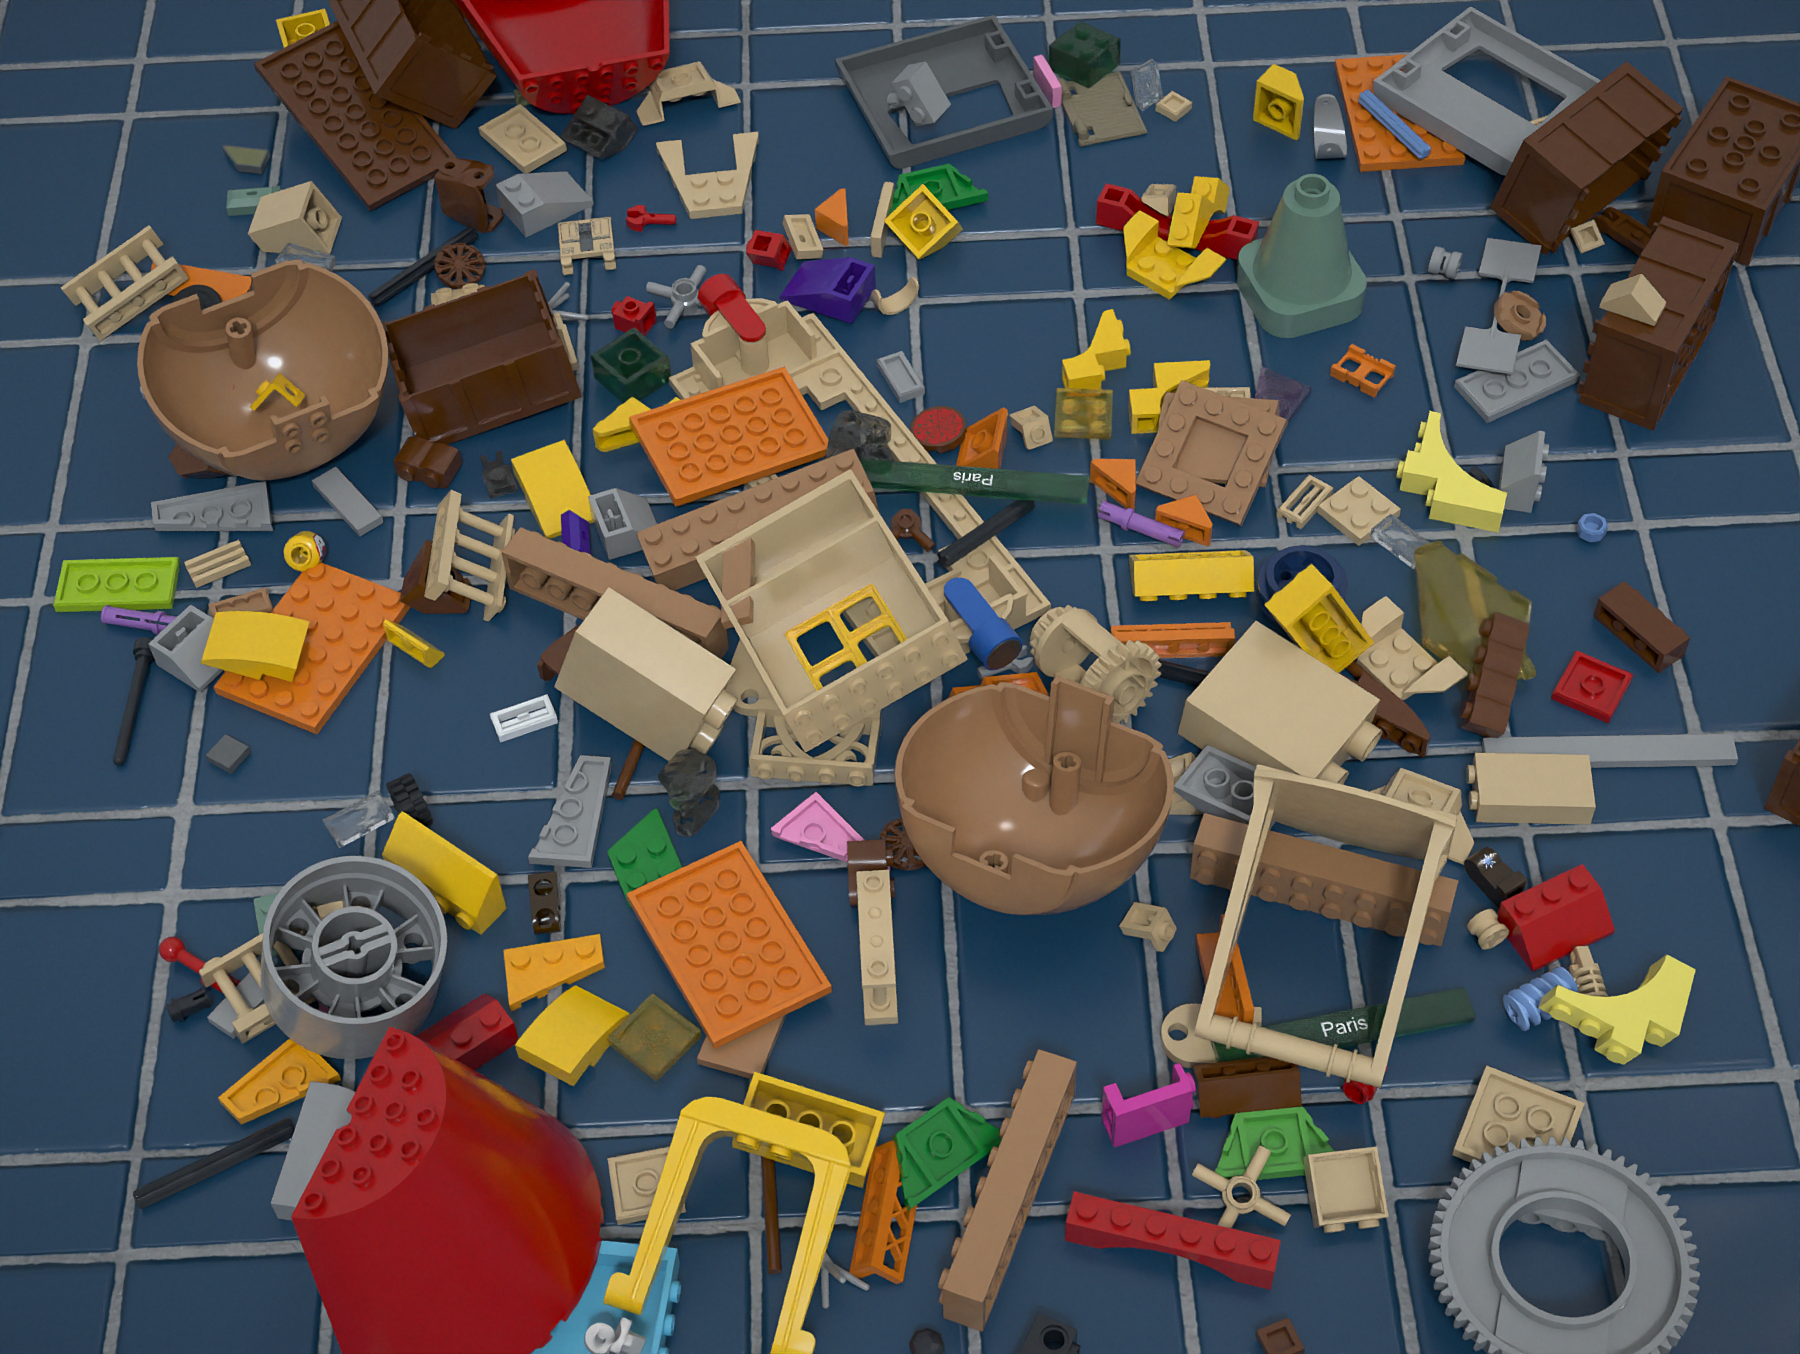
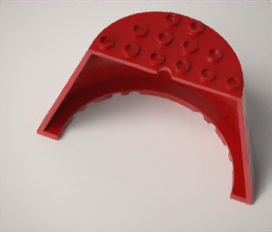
M452 0L523 97L532 105L546 111L582 115L585 112L607 110L612 105L636 95L651 84L662 72L669 57V0Z
M389 1027L346 1109L352 1117L350 1123L335 1130L291 1215L342 1354H531L534 1350L543 1348L553 1338L550 1332L561 1319L563 1322L567 1321L579 1303L591 1279L602 1242V1238L599 1235L600 1223H604V1210L601 1207L600 1198L602 1192L600 1182L596 1177L591 1160L575 1135L554 1116L414 1035Z

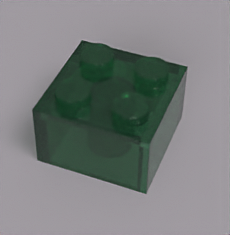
M1080 21L1049 45V66L1054 73L1082 86L1091 88L1120 65L1121 39Z
M635 328L630 329L590 355L594 378L623 403L631 397L638 401L642 400L668 383L669 377H671L669 356Z

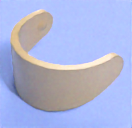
M912 277L907 285L897 293L881 299L880 292L875 289L872 291L870 298L883 314L894 315L902 312L912 304L918 294L919 284L917 279Z

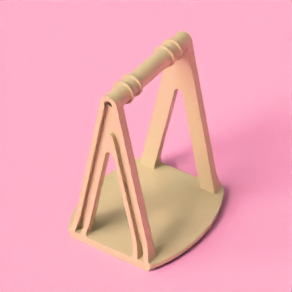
M1257 764L1254 773L1253 809L1194 1036L1224 1044L1226 1049L1235 1047L1246 1050L1248 1055L1253 1052L1325 1072L1326 1077H1330V1074L1346 1078L1348 1083H1350V1080L1381 1088L1433 886L1447 863L1458 815L1407 803L1362 789ZM1273 821L1350 845L1425 860L1374 1058L1357 1054L1358 1050L1354 1049V1052L1337 1048V1044H1334L1332 1047L1258 1026V1022L1249 1024L1238 1021L1236 1016H1234V1019L1216 1015Z

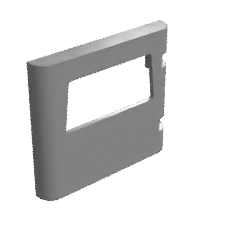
M1470 6L1377 77L1373 82V90L1375 96L1388 108L1495 172L1506 176L1523 140L1601 80ZM1482 50L1565 99L1540 125H1534L1445 73L1444 70L1474 51Z

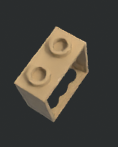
M1377 1147L1311 1154L1303 1158L1314 1228L1324 1227V1233L1345 1231L1344 1224L1357 1222L1359 1229L1380 1226L1379 1220L1389 1217Z

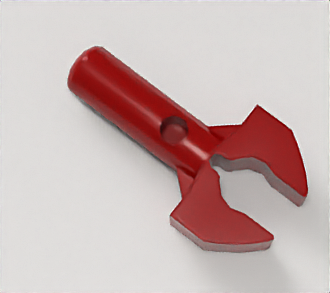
M636 205L627 210L628 217H625L627 227L633 231L643 232V228L647 224L675 225L677 221L675 214L648 213L645 205Z

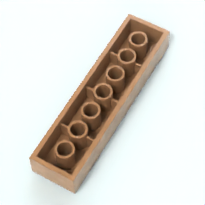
M854 448L636 532L656 584H663L675 591L706 579L707 577L695 557L723 542L725 532L753 525L849 469L852 470L878 510L874 490Z
M521 527L501 551L509 589L585 620L608 587H610L718 658L722 659L729 649L727 630L721 624V610L714 605L699 602L690 595L675 592L663 584H656L646 580L637 573L627 572L618 568L613 563L603 562L593 558L586 552H579L569 548L562 542H555L543 537L538 532H531Z
M1204 813L1194 841L1190 879L1197 880L1204 885H1216L1231 891L1248 824ZM1270 831L1251 895L1267 902L1275 901L1286 904L1296 910H1308L1322 914L1329 919H1341L1352 922L1359 927H1370L1385 931L1392 936L1405 937L1422 871ZM1438 876L1433 886L1419 940L1420 943L1442 947L1458 880Z
M1038 1049L1034 1061H1027L1023 1072V1079L1026 1081L1022 1089H1016L1011 1103V1108H1014L1011 1118L1005 1117L1000 1129L999 1137H1002L999 1148L994 1146L991 1150L987 1164L988 1167H991L988 1176H982L979 1180L975 1196L979 1197L975 1208L970 1206L965 1215L963 1226L966 1227L964 1236L963 1238L957 1237L951 1252V1257L954 1258L950 1269L944 1268L940 1277L938 1288L942 1289L939 1303L943 1304V1318L982 1332L984 1331L1076 1093L1077 1061Z

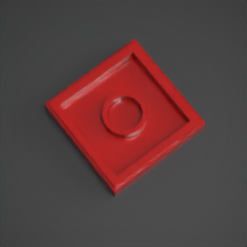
M1576 650L1553 691L1551 699L1609 724L1634 674Z

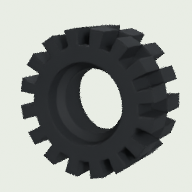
M411 773L386 783L388 793L398 815L403 811L426 827L433 824L428 805Z

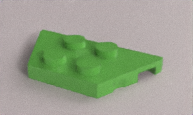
M1304 1107L1235 1113L1215 1173L1228 1180L1235 1176H1243L1259 1146H1262L1271 1151V1154L1257 1180L1305 1175L1303 1163L1305 1156L1335 1151L1328 1144V1137L1321 1129L1314 1125L1312 1117Z

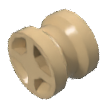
M1487 909L1478 913L1467 924V929L1472 935L1478 937V944L1484 950L1491 949L1500 944L1509 933L1505 924L1498 922V915L1493 909Z

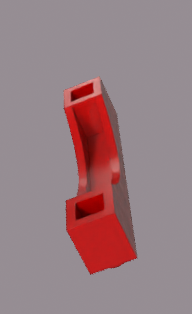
M1106 183L1097 200L1096 224L1124 231L1123 227L1140 210L1159 221L1158 237L1167 242L1173 215L1165 216L1142 202V199L1131 189ZM1235 215L1224 219L1211 220L1208 222L1195 249L1204 251L1208 248L1223 257L1238 260L1240 250L1246 244L1258 240L1259 221Z
M1079 1192L1073 1193L1065 1229V1241L1098 1249L1131 1247L1170 1253L1204 1264L1225 1274L1236 1282L1269 1290L1272 1288L1281 1240Z

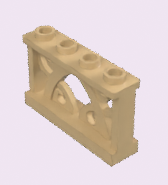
M759 699L758 716L749 757L751 776L761 779H789L794 782L815 781L823 784H850L857 787L863 785L873 786L879 739L882 730L881 710L840 732L839 736L835 735L828 739L837 745L813 758L796 745L795 742L798 740L775 700ZM766 727H774L777 736L764 739ZM862 734L870 735L868 747L858 742ZM781 743V745L772 749L771 755H763V751L768 746ZM854 749L861 752L865 756V761L863 763L847 761L849 759L856 761V755L850 750Z

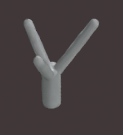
M565 282L548 302L552 316L560 313L561 317L588 320V315L552 310L570 297L568 293L564 294L570 286L569 282Z
M825 1252L820 1268L822 1307L824 1309L829 1307V1273L840 1283H845L848 1280L865 1291L869 1290L870 1287L867 1283L834 1264L827 1252Z

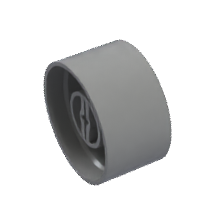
M368 856L331 858L316 863L294 876L280 890L272 902L263 929L260 973L261 990L265 1005L277 1026L285 1035L303 1048L337 1059L373 1057L389 1027L414 1035L428 1018L435 1003L447 950L445 920L435 897L417 877L404 868L391 862ZM337 901H342L343 908L333 911L323 920L312 910L314 906L318 907ZM380 906L395 912L405 919L406 922L393 929L386 918L378 913ZM300 928L305 930L306 934L302 936L292 932V930ZM276 941L287 944L292 949L304 951L302 963L299 965L274 967L272 952ZM407 943H416L420 947L407 949L405 945ZM431 960L432 973L425 986L401 977L402 963L414 964L419 961ZM372 972H375V973L372 974V975H369V976H367V977H364V976L367 975V974H370V973H372ZM289 989L294 990L297 994L294 995ZM313 996L320 1004L329 1008L328 1014L323 1013L304 1002ZM400 1003H405V1004H403V1005L400 1006V1007H397V1006H396V1005H398V1004H400ZM379 1005L387 1012L377 1016L361 1018V1012L369 1011Z

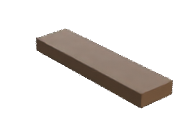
M746 528L725 532L723 541ZM752 538L723 553L722 594L726 601L754 586L755 543ZM751 596L730 606L740 626L753 623L754 602ZM721 604V624L724 629L732 628L734 626Z

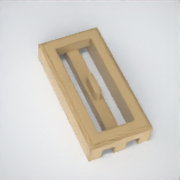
M1308 475L1279 507L1277 517L1281 519L1286 517V522L1290 524L1295 522L1297 523L1296 527L1302 529L1317 512L1318 505L1333 494V487ZM1312 484L1315 485V487L1309 492V494H1307L1302 499L1301 503L1293 510V512L1290 511L1293 505L1301 498V496L1309 489V487Z
M239 540L184 562L196 588L251 566L249 558Z

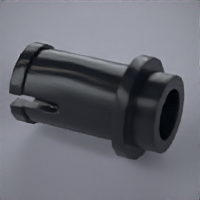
M203 988L177 1000L171 998V1002L166 1004V1008L172 1022L179 1020L182 1023L184 1022L183 1018L206 1008H211Z

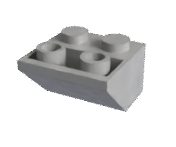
M1545 431L1535 432L1505 446L1498 490L1507 492L1504 509L1531 513L1534 501H1540L1542 485L1538 483H1544L1547 466H1544L1542 461H1547L1549 444H1544Z
M617 488L588 496L591 517L608 559L611 560L642 550L636 532L657 525L647 499Z
M190 605L148 644L157 666L201 692L223 670L200 664L214 619Z

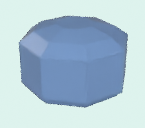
M1591 513L1584 514L1581 517L1576 529L1580 538L1588 542L1601 541L1606 535L1608 525L1604 517Z

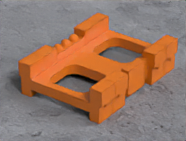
M1351 344L1348 352L1341 360L1331 366L1330 376L1344 383L1347 380L1348 383L1360 387V391L1375 398L1377 392L1394 376L1396 365L1382 358L1378 362L1377 358L1374 359L1373 356L1370 357L1369 354H1366V350ZM1348 359L1360 364L1355 372H1349L1341 366ZM1374 371L1383 375L1384 378L1379 384H1374L1366 380V376Z

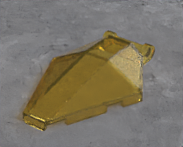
M1442 541L1423 545L1415 550L1414 558L1422 646L1443 660L1450 656L1468 673L1467 676L1469 677L1470 673H1474L1475 663L1472 662L1474 650L1478 645H1481V635L1478 634V630L1482 620L1488 618L1496 611L1529 623L1532 602L1514 589L1511 592L1497 583L1498 578L1463 553L1456 555L1442 545ZM1526 644L1517 680L1521 678L1528 680L1536 676L1535 667L1525 652Z

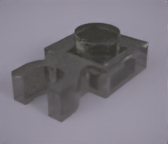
M501 451L496 452L497 459L493 462L487 461L486 455L480 456L484 469L482 476L490 499L518 491L510 465H504Z

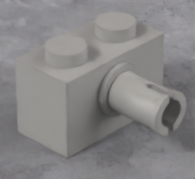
M926 61L908 65L892 81L896 92L889 93L887 98L888 104L896 102V104L890 105L893 109L905 106L916 126L934 123L951 105Z

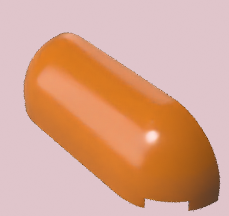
M152 262L151 271L157 267L154 262ZM180 265L189 279L169 292L168 295L175 296L182 289L192 285H206L214 289L219 294L222 302L251 292L252 282L249 276Z

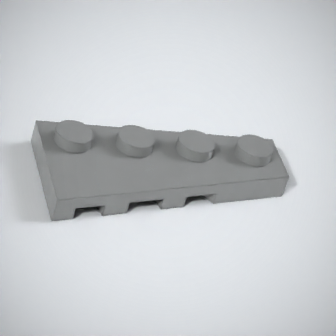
M266 481L151 502L155 531H273Z
M580 755L564 786L565 791L560 801L557 800L547 826L544 825L539 835L540 840L536 848H532L528 856L530 864L592 868L612 768L611 757Z

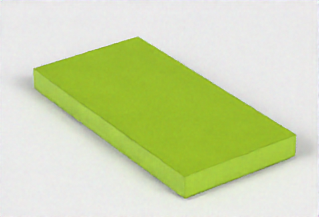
M179 557L63 560L53 605L56 612L102 611L106 605L130 610L173 609L181 566Z

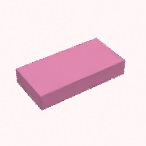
M1035 56L1033 61V77L1053 108L1059 107L1062 102V86L1044 56Z

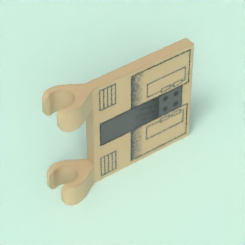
M610 217L558 223L563 275L574 274L572 259L604 256L606 270L616 269Z

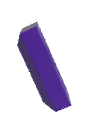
M567 510L561 514L562 543L569 548L591 555L589 522L571 510Z

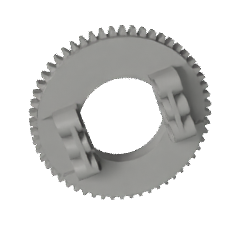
M1535 1137L1532 1146L1529 1145L1525 1138L1521 1139L1518 1148L1512 1142H1508L1505 1152L1496 1146L1492 1156L1484 1152L1480 1162L1473 1159L1469 1169L1463 1167L1459 1178L1454 1177L1452 1179L1450 1188L1447 1187L1445 1189L1443 1199H1440L1438 1203V1211H1435L1432 1221L1435 1224H1432L1429 1234L1432 1237H1430L1428 1248L1432 1250L1430 1251L1428 1262L1433 1263L1430 1275L1437 1277L1433 1287L1435 1290H1443L1438 1300L1440 1303H1448L1445 1314L1446 1316H1455L1453 1324L1455 1329L1462 1327L1465 1330L1462 1338L1464 1340L1472 1339L1476 1342L1473 1349L1475 1351L1483 1349L1487 1354H1669L1672 1346L1676 1347L1681 1338L1680 1335L1683 1336L1688 1327L1686 1323H1689L1693 1316L1692 1311L1697 1304V1299L1694 1297H1696L1700 1286L1696 1285L1700 1272L1695 1271L1699 1264V1259L1692 1257L1697 1247L1694 1244H1689L1692 1232L1683 1230L1687 1222L1686 1219L1675 1218L1679 1207L1666 1206L1671 1196L1669 1194L1658 1196L1657 1193L1661 1185L1659 1183L1646 1184L1650 1174L1645 1173L1637 1176L1636 1170L1638 1165L1634 1163L1630 1167L1625 1168V1157L1620 1156L1617 1160L1613 1161L1611 1160V1150L1609 1149L1602 1155H1599L1596 1144H1593L1589 1151H1586L1582 1140H1579L1575 1148L1570 1145L1569 1139L1565 1137L1561 1146L1557 1145L1554 1137H1549L1547 1145H1544L1539 1137ZM1515 1220H1519L1528 1224H1549L1552 1228L1562 1232H1584L1587 1236L1596 1240H1613L1620 1251L1625 1267L1624 1290L1612 1305L1593 1315L1562 1317L1544 1312L1524 1300L1507 1280L1499 1256L1500 1238Z

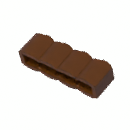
M1496 611L1488 618L1482 620L1478 630V634L1481 635V645L1475 648L1472 656V662L1475 663L1474 673H1470L1465 685V689L1468 690V700L1462 703L1459 710V718H1462L1461 728L1488 738L1498 739L1504 734L1510 716V706L1516 690L1517 676L1522 664L1523 650L1528 638L1529 623Z

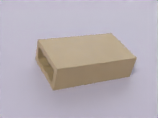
M1475 753L1472 765H1467L1466 780L1467 784H1472L1473 790L1469 792V809L1475 810L1476 822L1591 824L1596 804L1589 755Z

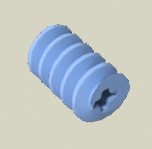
M1559 966L1553 969L1552 972L1543 974L1541 978L1531 980L1530 984L1525 983L1519 989L1511 990L1508 995L1504 994L1503 1004L1511 1020L1522 1031H1527L1530 1028V1023L1534 1026L1541 1023L1540 1016L1545 1020L1551 1018L1549 1013L1539 1009L1541 997L1554 987L1560 985L1579 993L1578 985L1566 969Z

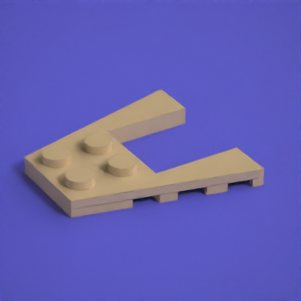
M758 132L733 134L737 170L685 175L681 140L656 142L657 153L660 154L662 163L666 171H668L690 219L743 214L748 192V182L751 179L752 165L755 162L757 144H759Z

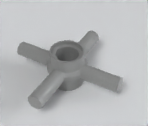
M698 265L690 279H678L673 283L672 287L650 281L647 283L646 292L671 298L674 306L664 321L666 327L673 328L681 314H692L701 306L697 299L699 291L697 286L706 273L704 266Z

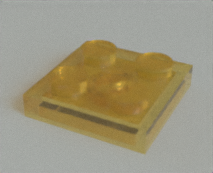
M1057 388L1054 437L1111 439L1113 390Z
M652 993L607 1037V1041L612 1048L657 1082L702 1035L699 1028Z

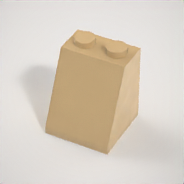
M309 181L262 196L248 235L263 252L327 256L331 253L342 216L316 185Z

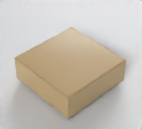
M1171 91L1156 103V111L1174 122L1178 121L1192 109V102L1174 91Z

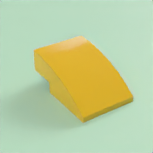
M565 440L511 459L514 475L545 538L551 539L562 535L561 514L567 510H571L588 521L589 524L593 523L588 500L590 492Z
M216 612L200 664L258 680L261 679L262 674L292 682L310 621L265 612Z
M575 985L556 998L523 1033L515 1044L518 1057L574 1087L589 1065L593 1067L596 1065L629 1019L630 1013Z

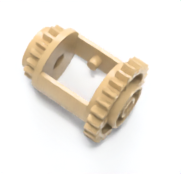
M1067 605L1065 608H1053L1046 612L1032 629L1029 645L1033 648L1030 653L1034 656L1037 667L1047 676L1055 678L1058 675L1115 697L1113 722L1120 724V721L1128 723L1129 715L1133 714L1136 716L1137 708L1139 706L1145 707L1144 699L1151 697L1153 694L1150 692V689L1158 685L1154 679L1161 675L1157 670L1161 663L1158 661L1160 657L1155 651L1139 640L1135 643L1128 640L1126 645H1124L1098 624L1097 619L1085 609L1072 608L1070 605ZM1092 651L1099 658L1085 671L1079 665Z

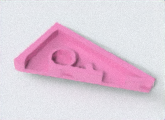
M817 792L812 794L771 828V834L776 838L847 863V841L864 840Z

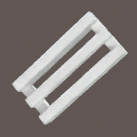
M548 694L490 714L500 743L558 723ZM546 707V708H544V709H541V710H538V711L529 713V712H531V711H534V710H537V709ZM517 717V718H515V719H512V720H509V721L500 723V722H502V721H505V720H508V719Z

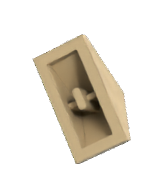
M1639 274L1611 284L1599 308L1655 326L1666 306V301L1644 275Z

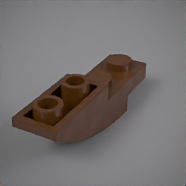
M1363 674L1358 682L1344 676L1380 699L1372 721L1373 725L1383 731L1380 738L1387 739L1403 747L1407 752L1415 753L1425 758L1431 735L1415 712L1392 691Z

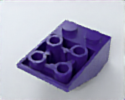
M852 257L805 261L781 293L779 300H788L790 304L852 324L870 298L872 291L876 289L875 265Z

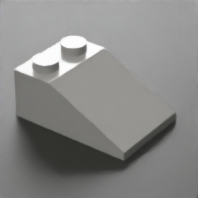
M567 172L517 174L495 185L500 208L503 209V212L525 237L533 235L594 205L593 200Z
M1206 745L1175 783L1174 791L1202 814L1206 813L1249 824L1254 803V773L1256 766Z

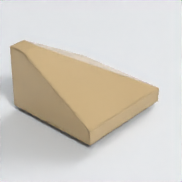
M1594 220L1570 229L1580 254L1605 244Z

